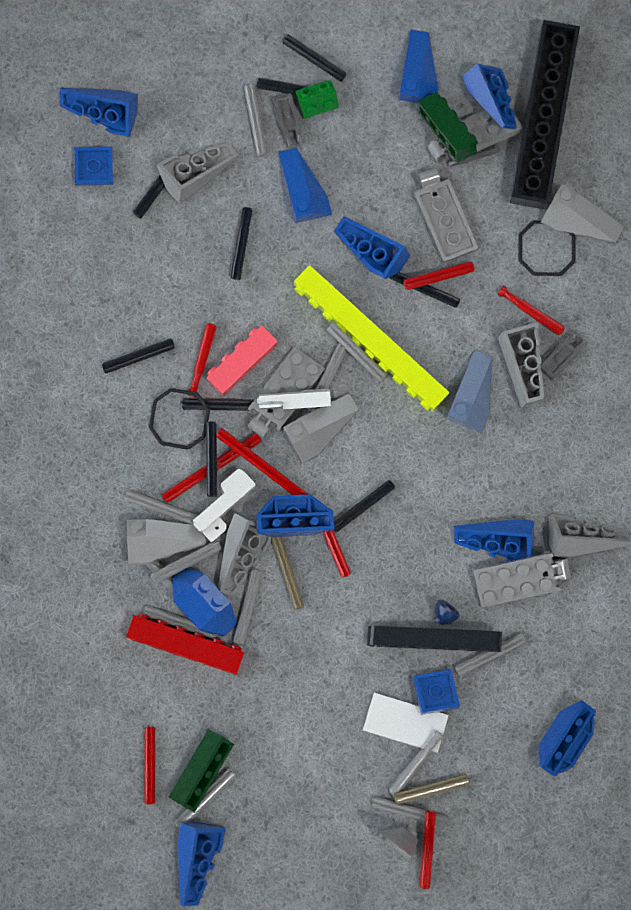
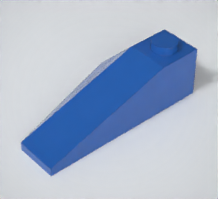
M411 29L399 100L418 103L419 100L438 92V83L429 32Z
M477 63L462 76L466 89L502 128L516 129L514 111L509 106L511 97L507 95L506 91L509 89L502 69Z
M60 88V106L78 116L85 115L91 118V123L95 125L100 123L106 126V131L112 134L129 137L138 112V94L121 90Z
M293 148L280 151L279 157L295 223L332 215L328 196L298 149Z
M345 216L334 230L336 235L370 272L384 279L400 272L411 256L405 246Z
M512 519L456 525L454 527L455 544L475 551L480 549L489 551V556L495 557L497 554L506 557V562L533 556L535 532L534 521Z
M199 822L181 823L178 837L181 906H197L207 885L205 880L206 874L209 869L213 870L215 866L211 862L215 853H220L222 849L225 827Z

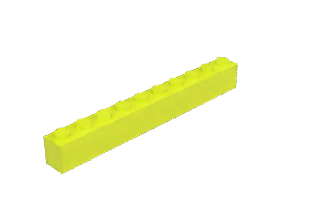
M310 265L294 280V290L300 296L305 295L309 299L308 303L315 309L319 308L326 320L329 322L332 320L347 333L358 346L360 345L365 350L364 352L371 359L374 358L379 363L378 366L385 373L388 371L393 375L392 379L395 383L404 385L407 388L406 392L412 398L416 396L421 401L420 405L428 411L430 409L434 412L448 397L449 391Z

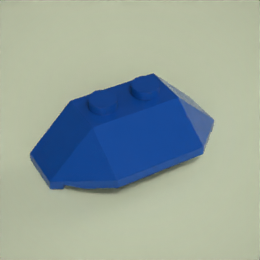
M311 494L272 496L256 514L258 534L270 537L308 536L335 530L333 510L326 507Z
M186 568L172 578L173 602L200 631L224 637L238 625L231 602L205 574Z
M581 700L558 713L539 743V766L554 777L573 768L593 736L596 710Z

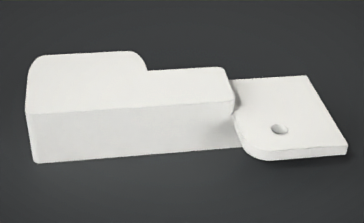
M330 389L259 394L257 404L259 403V408L283 406V409L331 406Z
M237 469L221 483L220 490L223 495L193 520V525L212 543L226 530V524L221 517L255 488V483L244 471Z

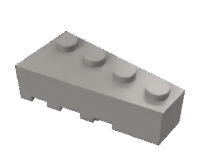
M538 322L503 331L498 337L521 409L539 404L544 399Z

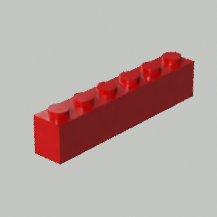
M140 613L138 616L133 615L126 635L127 639L236 676L238 675L245 654L241 651V647L233 644L230 647L225 646L223 641L212 638V641L204 639L205 635L194 632L193 635L186 633L187 629L176 626L175 629L168 627V623L157 620V622L150 621L149 616Z

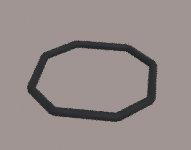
M542 220L532 221L519 233V262L534 276L563 275L576 261L575 234L569 233L572 236V261L560 273L534 272L522 260V235L534 224H543L541 223Z
M170 388L153 401L149 429L159 444L188 450L206 437V423L209 420L210 409L199 393ZM171 392L197 396L206 409L202 436L188 446L163 442L153 428L157 402Z

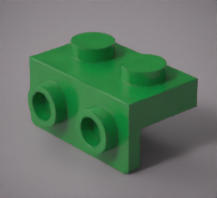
M331 80L296 91L304 119L339 108L336 90Z

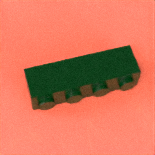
M435 92L418 101V113L457 163L477 153V138L474 134L471 135L466 124L458 119L457 113L454 109H450L444 97Z
M208 729L168 798L195 813L233 748L234 743Z

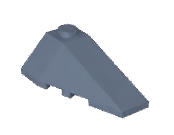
M477 350L474 351L446 419L482 433L489 417L492 356Z

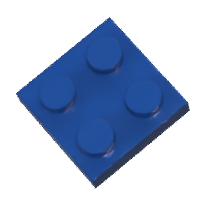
M112 146L74 147L75 186L113 185Z
M451 669L413 676L421 715L460 707Z

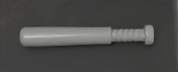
M438 730L434 732V737H432L426 747L420 750L389 787V792L393 796L405 788L429 757L432 749L440 740L445 738Z

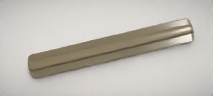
M272 537V543L294 609H300L304 607V603L282 537Z
M467 774L401 791L394 794V800L399 805L465 787L470 784Z

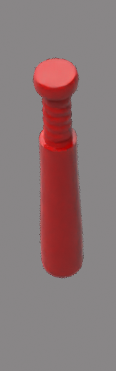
M503 286L499 291L498 296H503L518 306L517 308L556 335L560 336L565 330L561 323L525 300H521L509 292L507 287Z
M207 323L205 325L193 371V381L190 390L187 391L197 392L200 377L204 373L217 327L215 324Z

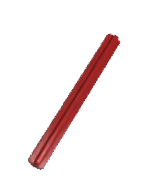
M221 428L216 434L218 439L291 495H308L303 489L226 430Z
M255 433L241 443L252 449L261 443V438ZM233 449L228 450L217 458V471L241 455ZM207 465L162 493L165 502L169 503L207 478Z

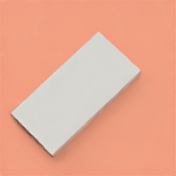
M373 693L363 731L424 749L432 737H434L436 730L441 734L444 733L449 715L440 712L421 715L420 708L417 705ZM441 740L432 749V752L438 753Z

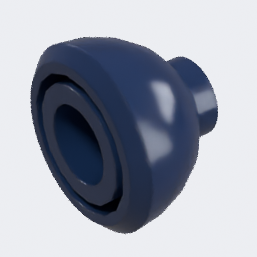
M444 600L437 601L435 606L436 616L434 618L437 623L443 626L445 623H452L460 617L459 612L451 604Z

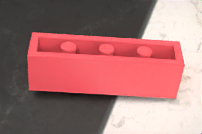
M263 326L255 327L248 334L250 337L245 342L241 340L235 346L236 350L231 355L229 353L226 354L221 360L222 363L218 367L214 366L207 373L209 375L207 381L222 397L278 345V341Z

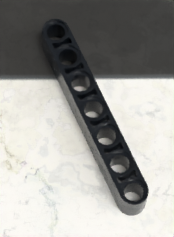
M368 626L367 646L501 652L502 632Z

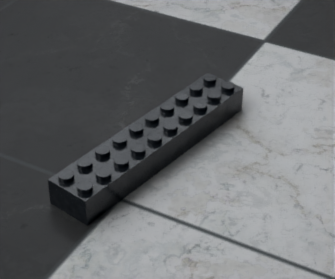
M543 20L511 192V204L544 210L548 208L580 26Z

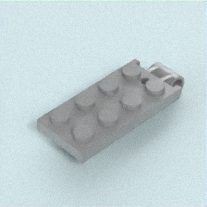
M486 110L460 120L466 124L471 135L474 134L477 138V151L523 132V127L516 116L517 128L514 130L502 128ZM434 140L429 144L428 149L438 164L446 162L449 156L455 161L440 140Z
M436 168L417 174L422 189L414 191L413 194L442 262L446 263L477 251V243L450 180L447 178L440 182Z
M294 347L259 394L311 390L325 371V368ZM258 394L248 408L249 411L256 414L250 421L248 428L264 438L272 426L280 431L296 409H283V406L259 408V403L257 404Z
M549 552L473 569L481 608L560 591L557 580L571 577L568 559L564 557L553 560V553ZM545 571L548 572L546 576L543 575V572Z

